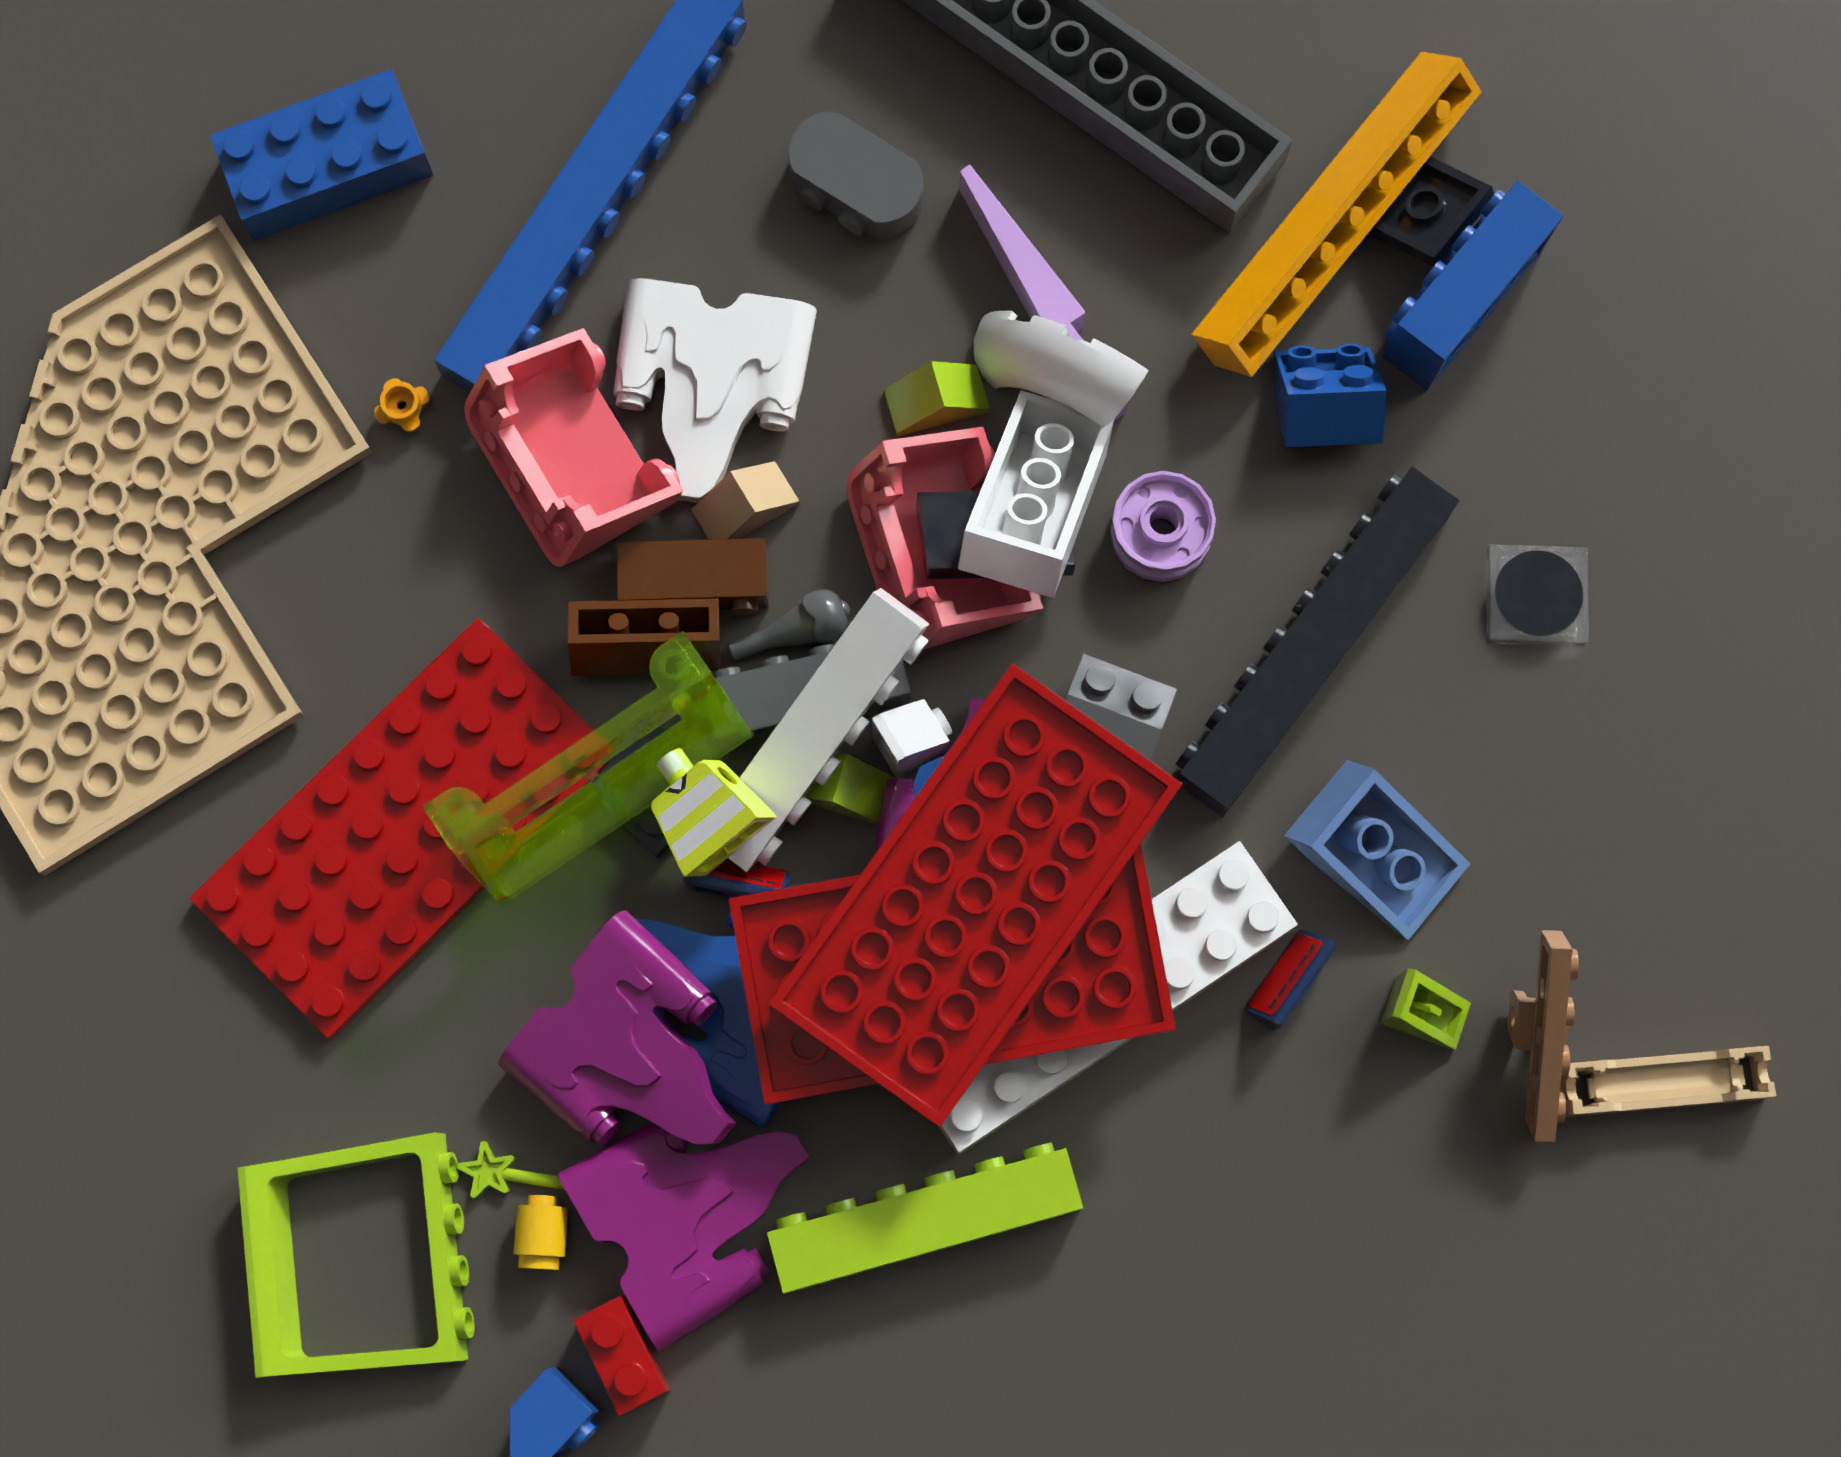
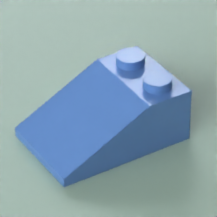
M1349 760L1344 762L1284 835L1319 870L1406 940L1411 938L1470 866V863L1375 769Z

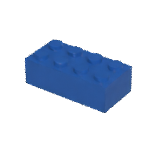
M392 69L210 135L240 218L253 241L433 176Z
M1518 180L1506 194L1501 190H1497L1482 209V216L1474 227L1470 225L1466 227L1451 247L1453 251L1444 263L1441 261L1436 263L1421 283L1423 287L1413 299L1409 296L1393 316L1392 321L1394 322L1384 334V337L1389 342L1382 357L1426 391L1429 390L1543 252L1564 217L1563 214Z

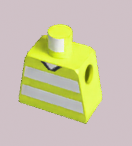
M678 748L666 754L656 764L670 786L652 801L651 809L685 877L706 876L777 818L773 811L720 760H702L693 766L683 750Z

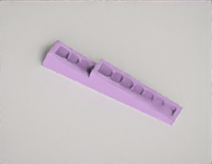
M968 165L960 171L959 190L1030 319H1032L1033 315L1066 325L1069 331L1067 337L1074 340H1083L1078 332L1083 329L1086 314L1084 309L972 166ZM1128 403L1115 417L1114 421L1126 413Z

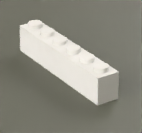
M882 588L871 594L740 777L777 817L728 857L746 872L758 861L765 866L783 843V841L776 837L786 822L795 826L812 803L805 797L815 782L822 786L825 785L841 763L834 757L845 741L851 746L854 745L870 723V721L863 717L874 701L881 706L899 683L892 676L903 660L911 665L929 641L922 636L929 623Z

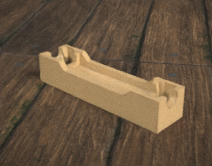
M1769 1046L1570 1063L1568 1076H1561V1092L1564 1093L1566 1101L1565 1117L1756 1101L1776 1097L1775 1083L1770 1081L1767 1072V1065L1771 1060ZM1749 1058L1753 1092H1750L1749 1089L1743 1090V1085L1746 1084L1743 1065H1739V1060ZM1578 1073H1581V1075L1591 1074V1078H1587L1586 1081L1589 1099H1594V1103L1584 1107L1582 1100L1578 1099L1575 1083L1576 1079L1579 1078Z

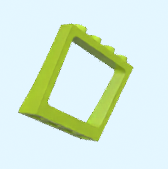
M428 1133L237 1168L256 1378L468 1360L466 1339L473 1337L475 1322L471 1309L463 1307L461 1287L467 1286L469 1282V1266L465 1256L458 1255L456 1235L463 1232L464 1216L461 1206L458 1203L453 1204L451 1183L457 1182L459 1169H457L458 1161L455 1154L447 1152L446 1133ZM417 1154L420 1157L438 1328L436 1344L428 1348L317 1357L305 1355L301 1344L288 1200L289 1182L296 1177Z

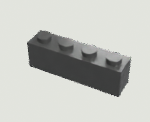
M835 644L815 647L808 651V657L789 661L788 656L771 657L759 663L760 668L741 672L739 667L724 668L711 674L712 679L702 681L718 748L769 737ZM903 662L892 675L899 681L893 692L882 706L874 701L866 713L910 703L911 692Z

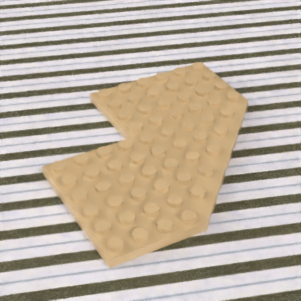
M221 214L52 314L47 331L50 337L43 360L39 359L29 394L32 400L25 424L20 426L11 457L13 467L6 490L2 489L0 808L36 869L44 876L304 717L204 555L373 452Z

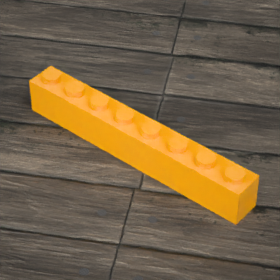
M1420 52L1195 328L1191 335L1214 366L1250 377L1255 374L1482 93L1462 58Z

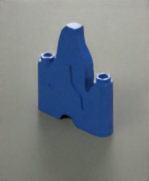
M730 911L726 921V925L732 927L733 933L735 934L732 915ZM638 919L637 921L691 970L713 993L712 998L717 1002V1007L711 1016L698 1026L707 1033L706 1040L699 1041L678 1031L704 1061L713 1095L720 1104L763 1129L766 1128L781 1102L764 1104L735 935L710 936L664 922Z

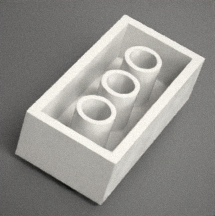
M1021 390L965 528L958 569L1054 598L1104 464L1114 419L1103 428L1093 420L1055 400Z

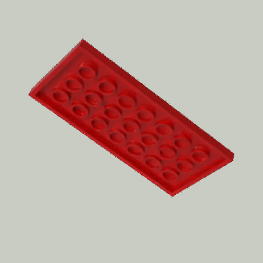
M477 618L193 893L189 899L328 1039L333 1040L583 792L586 786L610 762L617 752L490 628Z
M1012 663L768 1004L937 1126L941 1127L1175 796L1182 783Z
M1141 844L985 1064L1176 1030ZM860 875L729 898L764 1104L879 1084L768 1004Z

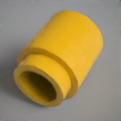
M528 1195L527 1205H517L513 1255H518V1268L559 1270L560 1257H565L569 1208L558 1206V1196Z

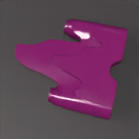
M620 911L607 921L573 963L570 973L575 988L571 1000L560 1008L539 1007L506 1047L499 1059L498 1065L565 1124L577 1131L590 1143L596 1141L599 1145H604L618 1132L622 1124L616 1118V1108L618 1107L634 1112L673 1136L693 1144H719L735 1126L736 1122L713 1095L705 1063L698 1052L675 1030L664 1015L666 1009L683 1022L690 1023L692 1021L696 1026H699L711 1016L717 1007V1002L712 998L713 993L691 970L628 911Z
M651 1123L629 1133L557 1173L563 1187L594 1240L605 1244L617 1243L626 1250L628 1267L620 1280V1286L658 1352L663 1351L730 1308L739 1299L763 1285V1279L771 1275L756 1247L749 1252H746L743 1248L719 1261L714 1259L713 1254L730 1239L756 1223L767 1212L780 1183L796 1168L809 1160L806 1150L795 1134L777 1131L757 1135L710 1152L686 1154L685 1151L687 1149L685 1145L690 1142L673 1136L656 1124Z

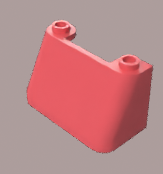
M584 328L484 365L464 406L466 422L472 435L545 556L557 567H563L579 560L674 504L683 493L678 474L672 466L660 459H652L646 463L642 462L597 387L602 380L603 370L605 369V357L600 347L591 341Z
M983 427L882 441L850 471L847 477L846 493L876 590L882 588L929 623V626L922 634V636L929 640L924 649L1030 618L1043 609L1040 600L1041 594L989 578L926 579L916 509L917 492L981 491L980 486L983 485L995 456V452L988 443Z

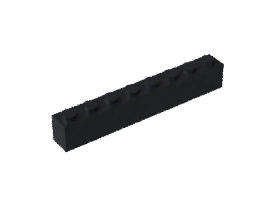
M1411 466L1402 479L1395 474L1390 478L1377 496L1384 503L1374 517L1368 512L1362 515L1349 533V536L1355 539V542L1346 554L1338 549L1335 551L1320 572L1327 579L1318 591L1315 592L1308 587L1291 610L1298 617L1287 630L1279 625L1264 645L1263 650L1268 652L1269 656L1259 668L1252 663L1247 667L1234 685V688L1241 693L1230 707L1223 702L1220 703L1204 725L1211 730L1210 734L1201 745L1192 741L1175 763V765L1182 769L1177 777V780L1182 783L1181 787L1222 818L1460 500L1413 466Z

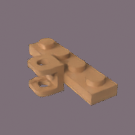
M1541 930L1535 998H1527L1524 991L1511 990L1508 1012V1033L1515 1049L1531 1050L1525 1122L1536 1142H1556L1557 1123H1564L1566 1101L1564 1093L1560 1092L1561 1076H1568L1570 1070V1051L1567 1045L1568 1028L1573 1027L1575 1016L1573 999L1568 997L1570 980L1577 979L1579 972L1577 950L1572 949L1562 931Z

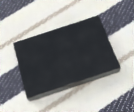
M980 491L917 492L916 509L926 579L986 578L958 569L964 531ZM1073 548L1062 576H1073L1076 564Z

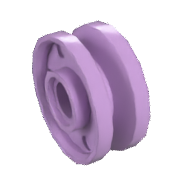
M1158 471L1140 476L1125 487L1116 501L1110 529L1114 553L1126 569L1142 579L1166 582L1185 577L1199 567L1209 552L1216 523L1212 500L1200 484L1183 474ZM1156 519H1166L1172 523L1175 531L1166 535L1158 534L1152 529L1150 523Z

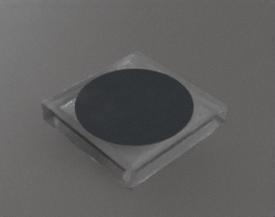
M1489 544L1486 548L1487 643L1585 647L1589 643L1588 547Z

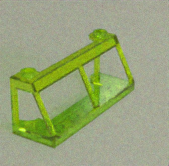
M683 631L661 645L652 655L650 673L658 688L484 805L480 797L473 791L456 787L446 790L422 806L449 849L499 904H506L651 806L652 801L670 786L656 766L657 762L669 752L681 748L694 766L702 760H718L754 736ZM676 714H679L682 719L681 721L601 775L598 774L596 769ZM583 777H588L590 782L518 831L515 832L511 827L513 824Z

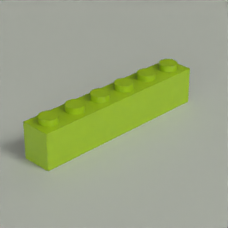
M1050 1142L1023 1150L1025 1160L1005 1165L1003 1156L973 1164L976 1173L958 1179L955 1177L954 1170L924 1178L926 1188L907 1193L904 1184L876 1191L877 1201L857 1207L855 1198L825 1206L827 1215L807 1221L805 1212L775 1220L777 1230L767 1232L783 1294L1082 1210L1083 1205L1067 1149L1054 1151L1053 1144Z

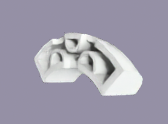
M1013 311L990 312L982 318L973 340L975 362L982 377L994 389L1013 387L1043 395L1081 413L1103 428L1121 412L1149 371L1099 340L1093 338L1091 343L1067 337L1069 331L1066 325L1033 315L1030 322L1015 320L1017 315Z

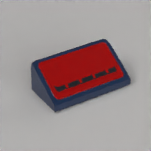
M727 858L706 876H684L683 880L689 890L733 898L788 888L791 873L788 870L755 864L746 872Z
M1306 930L1298 931L1245 1005L1246 1012L1272 1031L1278 1030L1283 1026L1337 947L1335 945L1337 943L1329 938Z

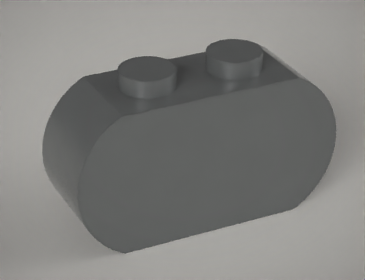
M836 111L812 115L796 128L789 143V165L793 186L798 191V196L803 202L816 210L827 209L838 216L840 224L856 235H862L864 232L875 240L896 238L913 227L921 214L923 206V174L916 160Z

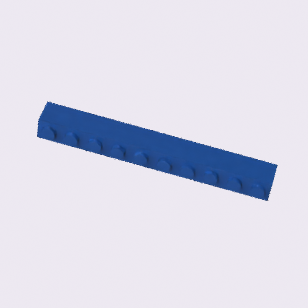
M675 0L435 357L434 362L441 376L471 392L484 365L538 345L542 336L540 328L550 314L555 316L562 309L568 297V290L566 289L576 275L581 277L588 270L594 258V251L592 250L602 236L607 238L614 231L620 218L618 211L627 198L633 199L637 196L645 182L646 174L644 172L653 159L658 161L663 157L671 142L670 133L678 121L683 123L689 118L696 105V94L704 83L709 85L715 79L722 64L720 58L728 46L735 47L741 40L747 27L743 0Z

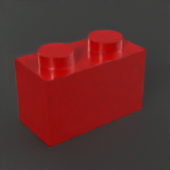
M618 1296L573 1320L619 1416L671 1390L626 1296Z

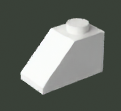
M924 699L882 712L872 718V738L896 778L906 776L949 750V739L947 736L953 733L942 711L938 707L931 711Z

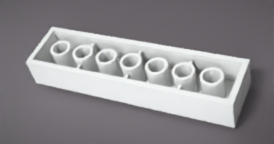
M1240 841L1152 899L1172 1010H1176L1289 934L1298 925ZM1133 1038L985 1064L939 1128L959 1156Z

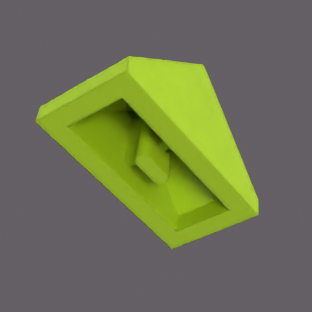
M931 361L884 389L896 436L990 412L978 366L975 364Z
M836 753L834 757L841 763L824 786L815 782L805 797L812 802L810 805L878 825L882 790L887 788V780L895 777L849 754Z
M1408 968L1396 976L1380 1024L1447 1049L1456 1050L1471 1003L1421 972Z

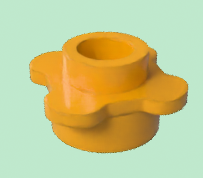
M390 379L383 386V391L380 395V405L374 409L375 418L381 424L391 422L400 425L406 432L416 431L421 425L420 413L423 406L430 402V395L424 387L414 388L411 384L402 382L399 379ZM399 402H406L404 409L398 408Z

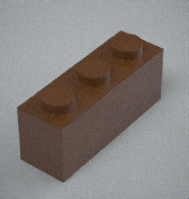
M766 538L617 542L618 600L719 598V609H729V613L732 615L746 616L757 614L758 608H769L768 549Z
M719 598L568 601V651L571 676L713 673L720 670Z

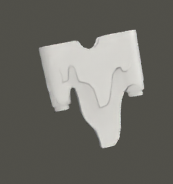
M643 278L628 281L616 362L617 368L613 395L616 397L615 404L626 410H644L645 403L651 401L657 380L662 377L665 378L662 430L664 439L674 458L680 486L683 489V493L678 498V501L698 503L724 478L738 439L744 427L755 414L761 418L760 426L771 431H788L789 423L795 421L817 313L814 306L792 299L744 293L731 306L725 309H716L704 302L699 288L693 285Z

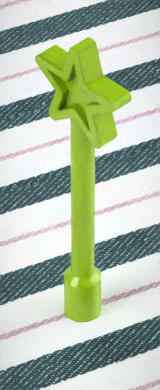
M487 1141L480 1142L476 1161L462 1162L457 1165V1169L474 1177L470 1196L475 1199L489 1186L505 1194L509 1193L510 1189L506 1181L565 1190L558 1176L509 1168L515 1162V1157L508 1155L495 1158Z

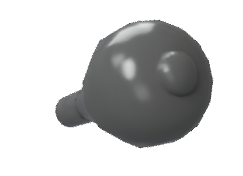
M819 589L811 591L802 597V602L762 630L729 642L727 645L729 655L732 660L737 661L771 648L814 643L819 645L833 644L840 639L848 628L850 607L847 602L840 600L839 596L831 590Z

